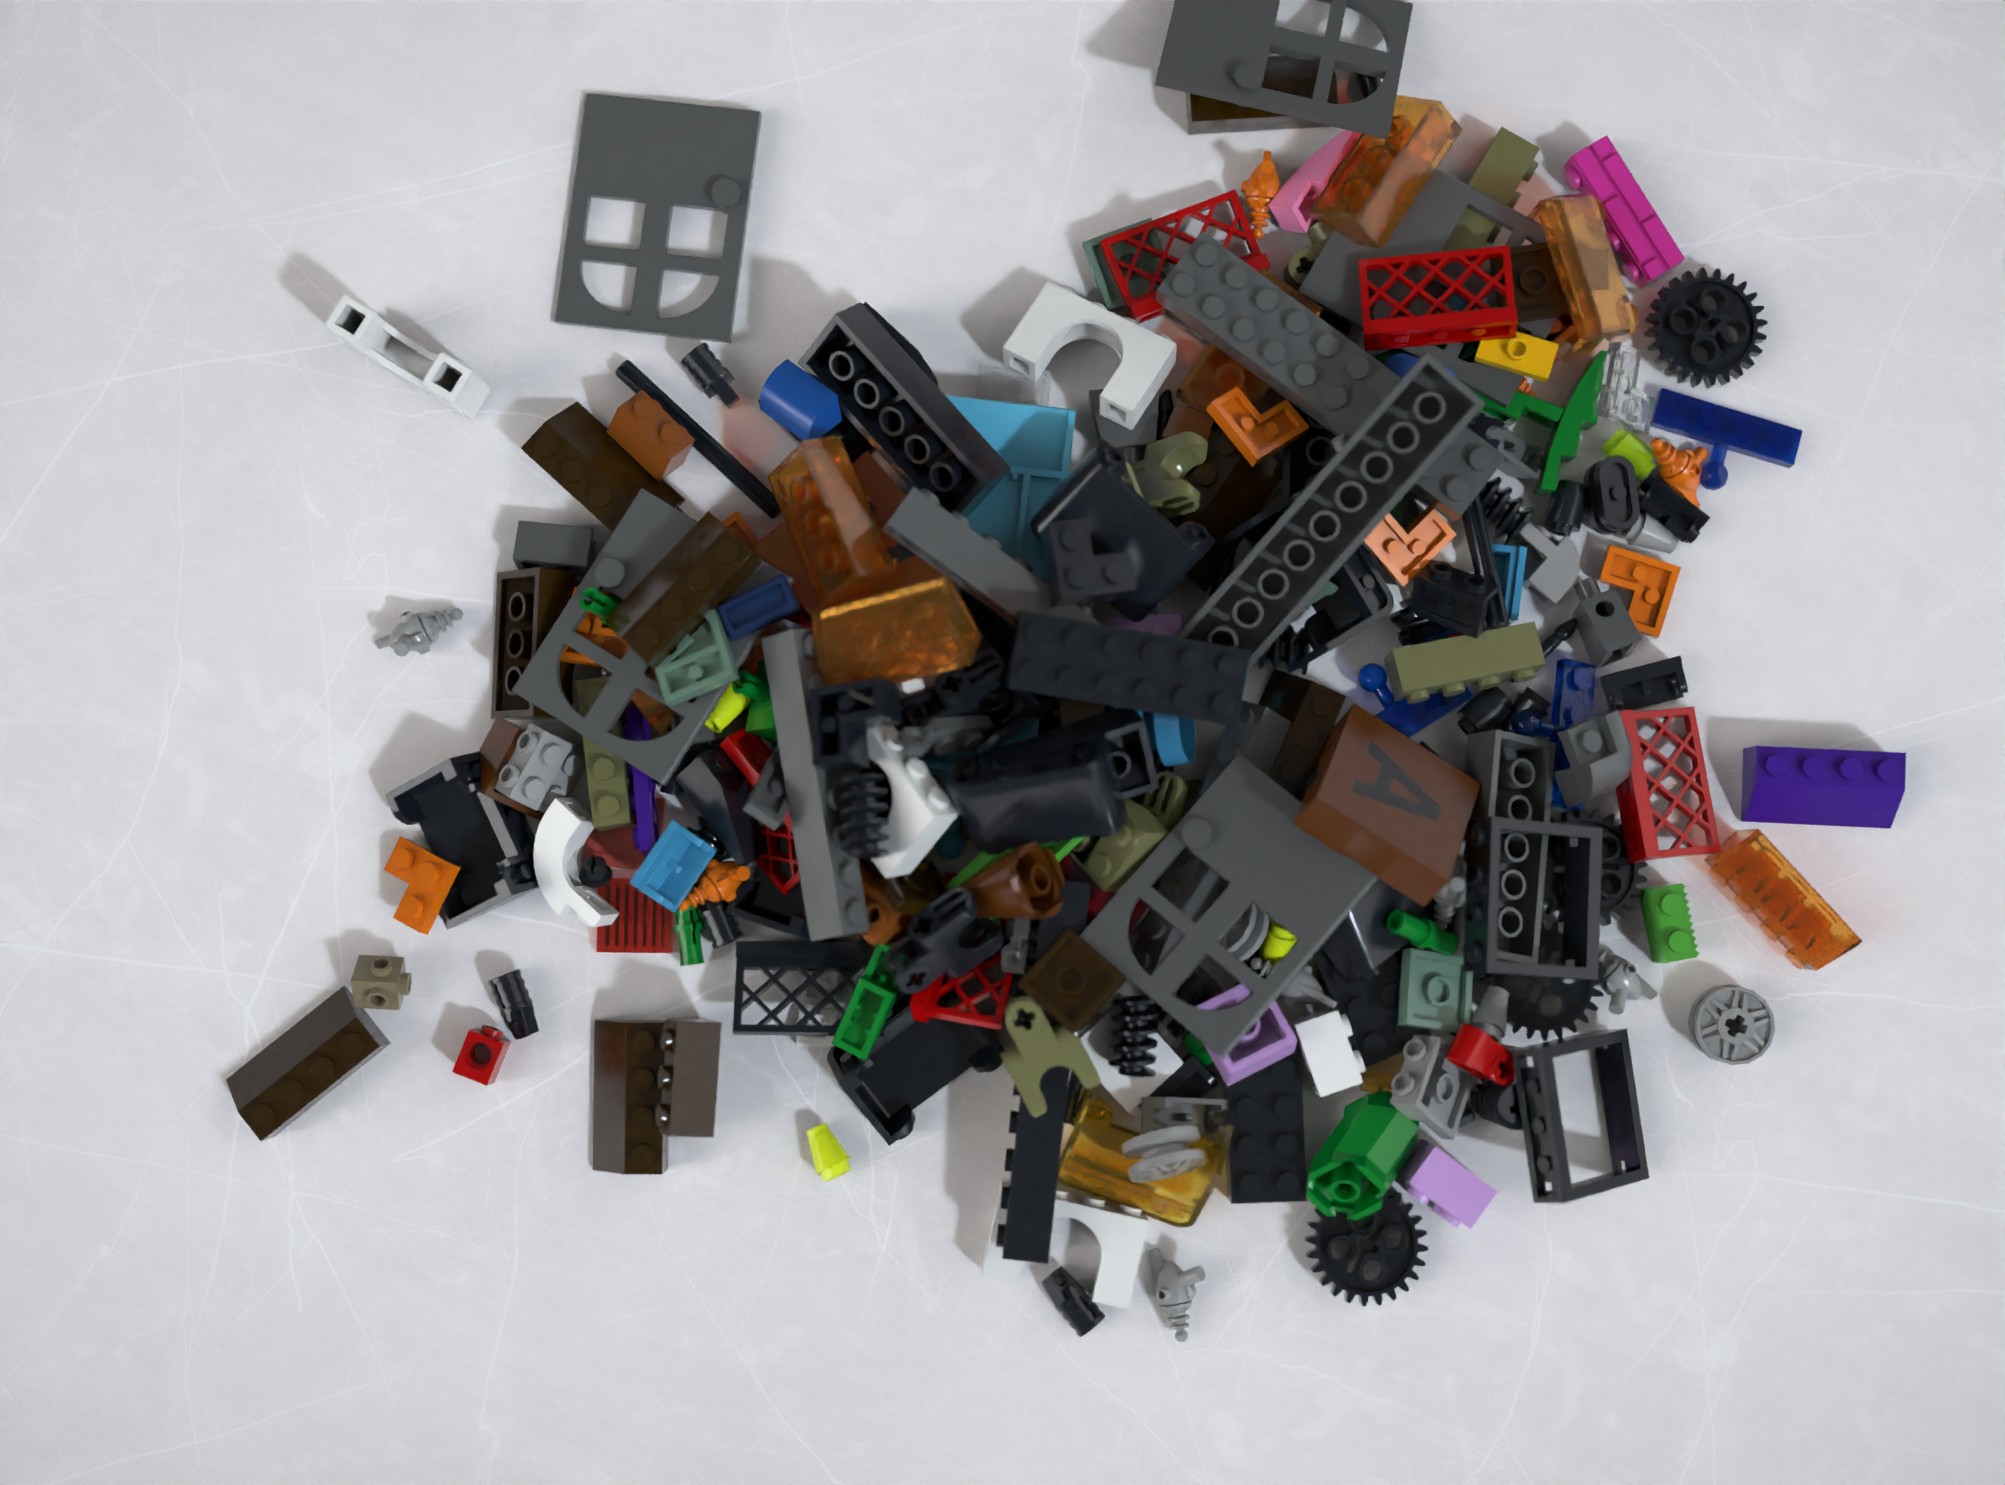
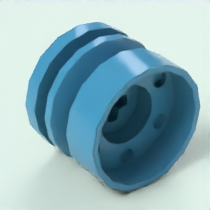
M1135 710L1145 720L1154 766L1157 763L1158 753L1166 767L1191 765L1193 763L1196 751L1194 719Z

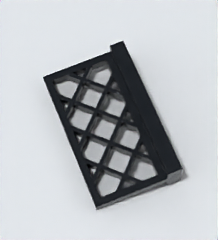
M736 941L735 956L737 962L733 1034L835 1036L845 1010L835 1001L834 997L848 985L855 991L857 984L853 980L863 971H866L876 947L870 943ZM745 970H761L769 979L753 993L744 983ZM769 970L778 971L773 975ZM787 971H799L806 980L790 993L779 979ZM807 971L815 972L812 975H810ZM825 971H835L843 979L830 993L816 981ZM844 971L853 972L848 976ZM775 984L786 998L771 1011L759 997ZM812 985L824 998L808 1011L796 998ZM745 991L749 997L743 1002V993ZM753 1002L767 1014L758 1024H742V1012ZM792 1002L805 1016L795 1025H785L777 1015ZM830 1003L842 1017L833 1025H822L814 1016ZM771 1020H773L777 1025H767V1024H768ZM810 1020L814 1025L805 1024ZM884 1024V1026H883V1028H882V1030H881L879 1036L884 1037L885 1024Z

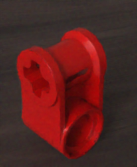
M1462 1023L1445 1056L1446 1060L1479 1079H1491L1500 1085H1510L1515 1081L1512 1053L1494 1041L1489 1034L1474 1026Z

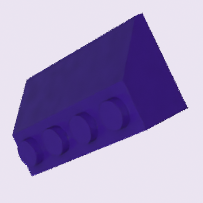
M1772 746L1743 748L1741 822L1890 829L1905 792L1906 753Z

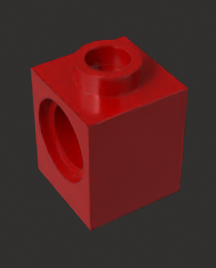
M483 1024L481 1029H470L452 1072L486 1086L495 1083L511 1041L502 1038L503 1031ZM479 1043L486 1044L491 1050V1058L487 1063H482L476 1058L475 1049Z

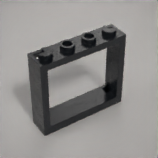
M1501 817L1469 818L1468 836H1466V901L1463 912L1465 920L1464 946L1462 952H1464L1463 972L1598 980L1603 828ZM1501 831L1566 838L1562 966L1496 961Z
M1627 1029L1595 1030L1511 1050L1534 1203H1567L1649 1178ZM1595 1048L1613 1172L1571 1184L1553 1058ZM1527 1057H1532L1534 1066H1528ZM1621 1161H1624V1162H1625V1169H1623V1170H1622ZM1545 1182H1551L1552 1190H1546Z

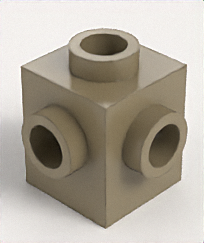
M358 956L351 979L354 1008L400 1010L403 996L410 994L412 984L411 973H406L404 957Z

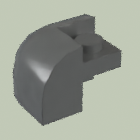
M1618 709L1596 713L1570 724V728L1558 732L1570 765L1553 773L1566 807L1581 805L1617 788L1628 778L1633 764L1632 744Z

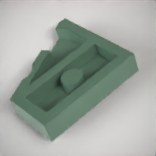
M714 609L704 615L707 620L692 636L687 634L677 645L676 651L667 656L655 669L665 704L670 707L739 679L721 618Z

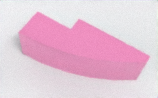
M1350 130L1341 132L1315 152L1281 187L1268 206L1283 231L1306 233L1323 206L1336 207L1370 154V150L1361 133Z

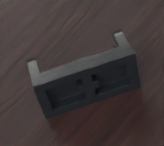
M1681 656L1600 677L1609 710H1636L1684 697L1683 693L1688 692Z
M1190 1052L1182 1059L1184 1063L1148 1097L1202 1098L1218 1083Z

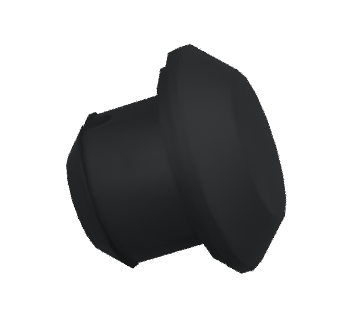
M594 856L585 859L583 868L579 873L581 883L590 888L605 886L613 877L612 869L606 865L605 859L599 856L597 859Z

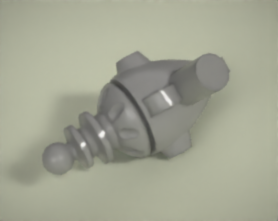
M458 608L451 610L450 614L446 609L443 610V614L436 611L434 612L435 616L424 612H404L400 615L401 622L392 633L375 641L378 649L387 646L393 648L398 656H405L409 651L425 654L430 650V645L437 640L439 631H447L446 626L452 627V620H460L463 617V612Z
M1462 840L1449 881L1433 897L1437 902L1433 907L1435 911L1433 917L1436 919L1435 925L1444 930L1447 928L1446 923L1451 922V916H1454L1456 913L1454 908L1463 905L1466 901L1465 870L1467 866L1463 860L1465 840Z
M1605 949L1599 951V961L1603 965L1599 967L1598 975L1605 977V981L1600 982L1599 985L1605 993L1612 995L1609 1004V1011L1611 1013L1622 1014L1626 999L1637 1000L1643 995L1652 1000L1657 996V992L1636 973V967L1633 964H1630L1626 959L1618 955L1606 956L1607 951Z
M1254 957L1250 962L1253 969L1261 970L1260 976L1266 975V977L1279 964L1277 961L1271 964L1270 959L1263 963L1260 957ZM1307 964L1279 995L1282 997V1003L1290 1007L1296 1003L1315 1004L1322 1002L1334 1009L1338 1003L1324 995L1320 984L1312 975V967Z
M1158 1248L1151 1249L1150 1258L1157 1302L1164 1312L1170 1314V1317L1167 1319L1168 1322L1173 1323L1171 1329L1177 1330L1175 1333L1176 1340L1178 1342H1185L1188 1334L1184 1328L1189 1327V1323H1186V1320L1190 1318L1189 1314L1185 1313L1192 1305L1191 1299L1196 1295L1194 1284L1205 1279V1271L1201 1266H1196L1183 1272L1175 1262L1166 1261L1161 1256Z

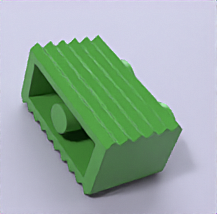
M1669 883L1640 889L1643 895L1639 898L1652 962L1663 964L1696 958L1699 954L1695 950L1698 946L1694 943L1696 938L1692 936L1695 931L1691 928L1693 923L1689 921L1692 917L1688 914L1690 908L1686 906L1689 902L1685 899L1687 893L1683 891L1686 886L1682 883Z

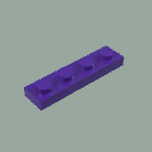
M642 706L627 708L628 721H623L622 723L624 739L632 741L651 740L649 717ZM626 762L628 777L633 778L634 791L629 792L630 809L632 814L637 816V827L632 828L633 844L635 849H640V852L646 858L660 838L655 779Z

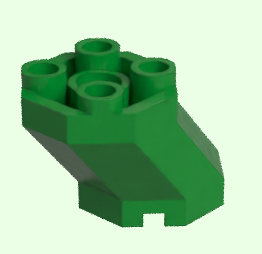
M1377 1091L1374 1095L1367 1094L1346 1105L1342 1120L1310 1163L1306 1198L1324 1215L1336 1217L1337 1212L1347 1213V1219L1359 1220L1381 1209L1383 1196L1415 1152L1419 1121L1408 1119L1390 1103L1393 1095L1391 1092Z

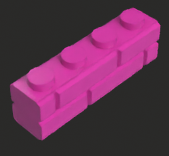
M1608 136L1602 137L1568 159L1563 166L1566 170L1564 172L1566 183L1573 191L1578 189L1584 198L1583 208L1585 213L1592 221L1595 222L1597 220L1605 232L1602 236L1606 246L1610 251L1618 252L1624 262L1622 270L1631 283L1637 282L1641 289L1673 270L1685 260V257Z

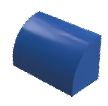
M788 359L774 369L763 386L760 395V410L808 445L842 421L837 394Z

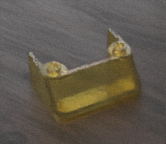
M1085 1087L1061 1148L1057 1181L1065 1186L1119 1206L1120 1204L1141 1208V1214L1176 1227L1192 1226L1222 1175L1234 1126L1227 1124L1217 1143L1212 1142L1206 1137H1201L1197 1143L1186 1148L1199 1149L1205 1152L1207 1163L1202 1167L1164 1180L1142 1183L1131 1182L1127 1170L1132 1165L1142 1161V1159L1125 1158L1122 1145L1126 1141L1141 1135V1133L1111 1123L1114 1114L1112 1108L1103 1099L1092 1097L1095 1088L1089 1089Z

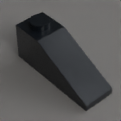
M720 745L699 755L674 778L739 867L750 864L767 852L758 820L743 810L750 795L745 775Z

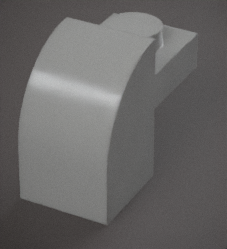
M1528 522L1513 540L1520 546L1527 547V552L1539 563L1523 580L1522 586L1549 608L1557 604L1574 584L1579 572V555L1574 543L1568 536L1563 537L1554 544L1551 542L1552 535L1545 528L1538 524L1533 526Z

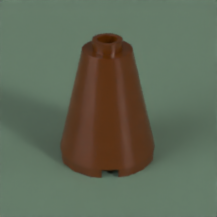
M1035 841L1024 843L962 881L959 887L967 889L976 899L977 916L975 918L1045 919L1056 915L1063 905L1064 899L1059 900V889L1065 887V881L1061 866L1053 852L1049 848L1041 849L1037 846L1039 843Z

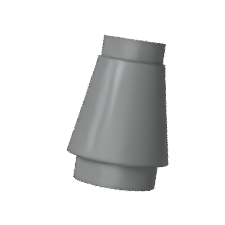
M1644 510L1640 511L1639 518L1632 527L1620 532L1621 537L1626 539L1629 545L1668 554L1675 550L1679 542L1677 534Z
M1488 987L1470 1021L1471 1026L1489 1034L1497 1043L1505 1036L1509 993L1500 987Z

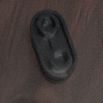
M1614 455L1591 465L1586 470L1583 478L1584 485L1588 487L1586 495L1589 497L1587 513L1590 526L1594 531L1602 535H1611L1632 527L1640 515L1635 469L1632 463L1623 456Z

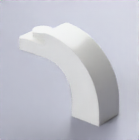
M574 797L555 798L542 817L534 842V869L541 892L558 915L576 913L578 920L589 927L612 925L619 912L595 890L583 885L579 879V873L582 870V849L585 841L594 829L592 813Z

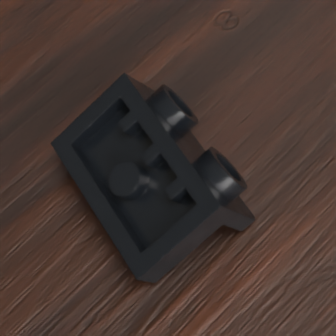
M1431 560L1415 575L1409 613L1477 639L1483 632L1488 603L1497 593L1498 584L1487 580L1482 575L1471 574L1452 567L1447 562Z

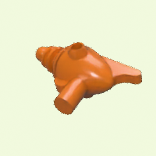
M1264 151L1263 161L1255 168L1248 180L1242 181L1241 192L1245 195V202L1252 209L1248 216L1252 218L1249 224L1254 226L1252 232L1255 239H1260L1263 236L1261 228L1267 227L1265 220L1270 219V215L1267 213L1271 209L1268 205L1283 186L1280 184L1275 164L1271 161V151Z
M1660 438L1652 439L1650 447L1653 449V455L1659 463L1658 468L1661 478L1673 490L1697 508H1700L1696 491L1700 484V474L1702 471L1700 466L1708 458V451L1703 447H1697L1694 452L1692 450H1680L1668 442H1663Z
M711 859L698 878V886L695 887L693 885L691 892H688L686 899L684 898L678 909L686 911L689 905L696 908L697 903L704 905V900L706 899L711 902L722 900L730 902L736 898V890L741 882L748 880L750 877L749 869L746 866L739 867L736 861L718 862L715 859Z

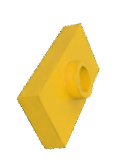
M1517 332L1516 338L1480 341L1474 361L1546 383L1559 344Z

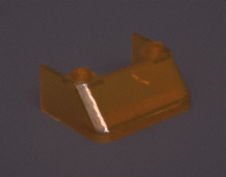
M1591 193L1559 195L1540 200L1527 217L1542 225L1579 341L1562 356L1564 363L1599 353L1601 350L1606 351L1621 346L1635 333V326L1639 325L1640 320L1636 306L1629 302L1603 223L1605 211L1599 198L1595 199Z

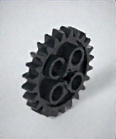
M1701 268L1696 272L1694 278L1693 274L1688 270L1682 275V282L1674 277L1668 282L1669 288L1662 287L1657 292L1661 300L1654 299L1649 306L1657 313H1650L1645 317V321L1653 324L1654 327L1644 332V336L1655 338V342L1647 347L1648 351L1659 350L1660 355L1655 359L1654 363L1658 364L1666 361L1668 366L1664 374L1668 375L1674 370L1678 371V383H1681L1687 377H1691V387L1695 388L1703 379L1706 388L1709 389L1715 385L1717 378L1718 382L1723 386L1730 382V375L1734 379L1742 376V368L1748 370L1754 365L1751 357H1757L1762 353L1761 348L1755 344L1763 342L1767 339V336L1757 331L1768 323L1767 320L1757 319L1756 315L1764 309V306L1752 305L1751 302L1758 295L1756 292L1749 295L1743 293L1747 286L1746 281L1737 287L1733 285L1735 274L1731 273L1722 280L1720 269L1717 268L1708 277L1705 268ZM1704 296H1710L1716 301V310H1710L1705 306L1703 302ZM1687 301L1691 302L1692 308L1686 305ZM1674 316H1680L1686 321V331H1681L1675 327L1673 323ZM1708 324L1711 330L1704 333L1700 327ZM1725 326H1731L1736 330L1738 334L1737 341H1733L1726 336ZM1695 346H1701L1707 351V361H1702L1696 357L1694 353ZM1720 349L1725 351V355L1720 354Z
M1584 807L1576 810L1575 817L1570 810L1561 813L1562 821L1556 816L1552 817L1550 823L1603 828L1602 842L1607 845L1609 852L1607 858L1602 857V865L1616 864L1618 868L1617 870L1601 869V878L1605 877L1611 882L1612 892L1608 895L1601 889L1600 924L1602 926L1611 924V916L1615 920L1624 918L1622 908L1625 910L1635 908V904L1629 897L1638 898L1643 895V892L1636 887V884L1646 882L1647 878L1638 874V870L1648 866L1646 862L1629 864L1622 824L1616 827L1613 825L1614 814L1612 813L1601 820L1600 809L1591 811L1588 817ZM1549 836L1543 901L1547 900L1549 902L1545 913L1550 914L1556 910L1560 911L1558 922L1562 923L1564 920L1563 883L1565 873H1557L1554 868L1555 866L1565 867V857L1560 852L1561 842L1566 843V838Z
M1541 921L1540 945L1546 951L1545 960L1541 964L1547 965L1555 950L1561 952L1555 965L1560 966L1562 964L1563 933L1558 932V921H1554L1550 930L1545 929L1544 923ZM1491 974V977L1483 978L1481 982L1506 990L1509 979L1517 975ZM1598 975V980H1577L1570 984L1563 983L1559 978H1549L1553 981L1552 987L1544 986L1533 1007L1527 1010L1525 1004L1536 986V981L1531 976H1519L1526 980L1528 990L1521 998H1513L1509 995L1506 1022L1510 1019L1514 1021L1512 1030L1514 1034L1522 1026L1526 1027L1527 1039L1532 1038L1535 1030L1541 1032L1543 1041H1547L1549 1030H1554L1557 1037L1561 1039L1563 1037L1562 1027L1567 1026L1575 1033L1577 1029L1574 1021L1577 1018L1582 1022H1589L1584 1014L1585 1009L1598 1010V1007L1590 1000L1592 996H1603L1604 993L1594 988V983L1605 981V977ZM1550 994L1557 996L1562 1002L1559 1014L1551 1017L1543 1014L1539 1005L1541 999Z
M1387 1190L1383 1196L1381 1209L1369 1214L1370 1218L1365 1226L1355 1227L1352 1220L1347 1219V1213L1337 1212L1336 1217L1326 1216L1316 1207L1314 1211L1320 1217L1319 1222H1307V1225L1316 1231L1315 1235L1306 1236L1304 1240L1314 1244L1315 1248L1305 1254L1308 1258H1317L1318 1260L1310 1269L1313 1273L1324 1272L1319 1280L1322 1286L1334 1282L1331 1288L1332 1295L1337 1296L1342 1290H1345L1344 1299L1347 1303H1351L1355 1295H1358L1360 1304L1366 1306L1369 1296H1372L1375 1303L1379 1306L1382 1304V1294L1384 1293L1394 1301L1396 1300L1394 1288L1398 1286L1408 1292L1409 1288L1404 1280L1407 1277L1418 1280V1275L1412 1269L1414 1265L1425 1266L1426 1264L1417 1257L1418 1252L1428 1250L1427 1246L1418 1243V1238L1427 1235V1231L1415 1229V1225L1421 1221L1422 1217L1420 1215H1408L1413 1204L1408 1201L1399 1205L1402 1194L1397 1191L1388 1198ZM1384 1215L1386 1217L1384 1223L1377 1228L1370 1238L1371 1243L1374 1244L1371 1251L1368 1249L1362 1250L1354 1269L1351 1272H1347V1266L1362 1249L1361 1244L1358 1243L1361 1236L1369 1238L1377 1224L1378 1218ZM1389 1229H1398L1401 1235L1399 1244L1394 1248H1386L1383 1243L1384 1234ZM1338 1239H1346L1349 1244L1348 1254L1343 1258H1334L1331 1253V1246ZM1371 1260L1378 1261L1380 1264L1379 1275L1372 1280L1365 1279L1363 1276L1364 1265Z

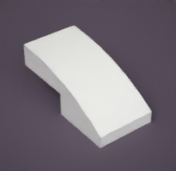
M807 971V972H808L810 975H812L815 971ZM825 971L816 981L830 993L838 986L839 975L835 971ZM802 974L800 985L806 980ZM810 985L799 995V1002L810 1011L824 997ZM838 995L834 997L836 1002H838ZM828 1003L814 1017L822 1025H833L836 1022L837 1010ZM800 1010L798 1021L805 1016ZM809 1020L805 1025L814 1024ZM797 1035L796 1044L803 1047L832 1048L834 1047L832 1041L835 1036Z

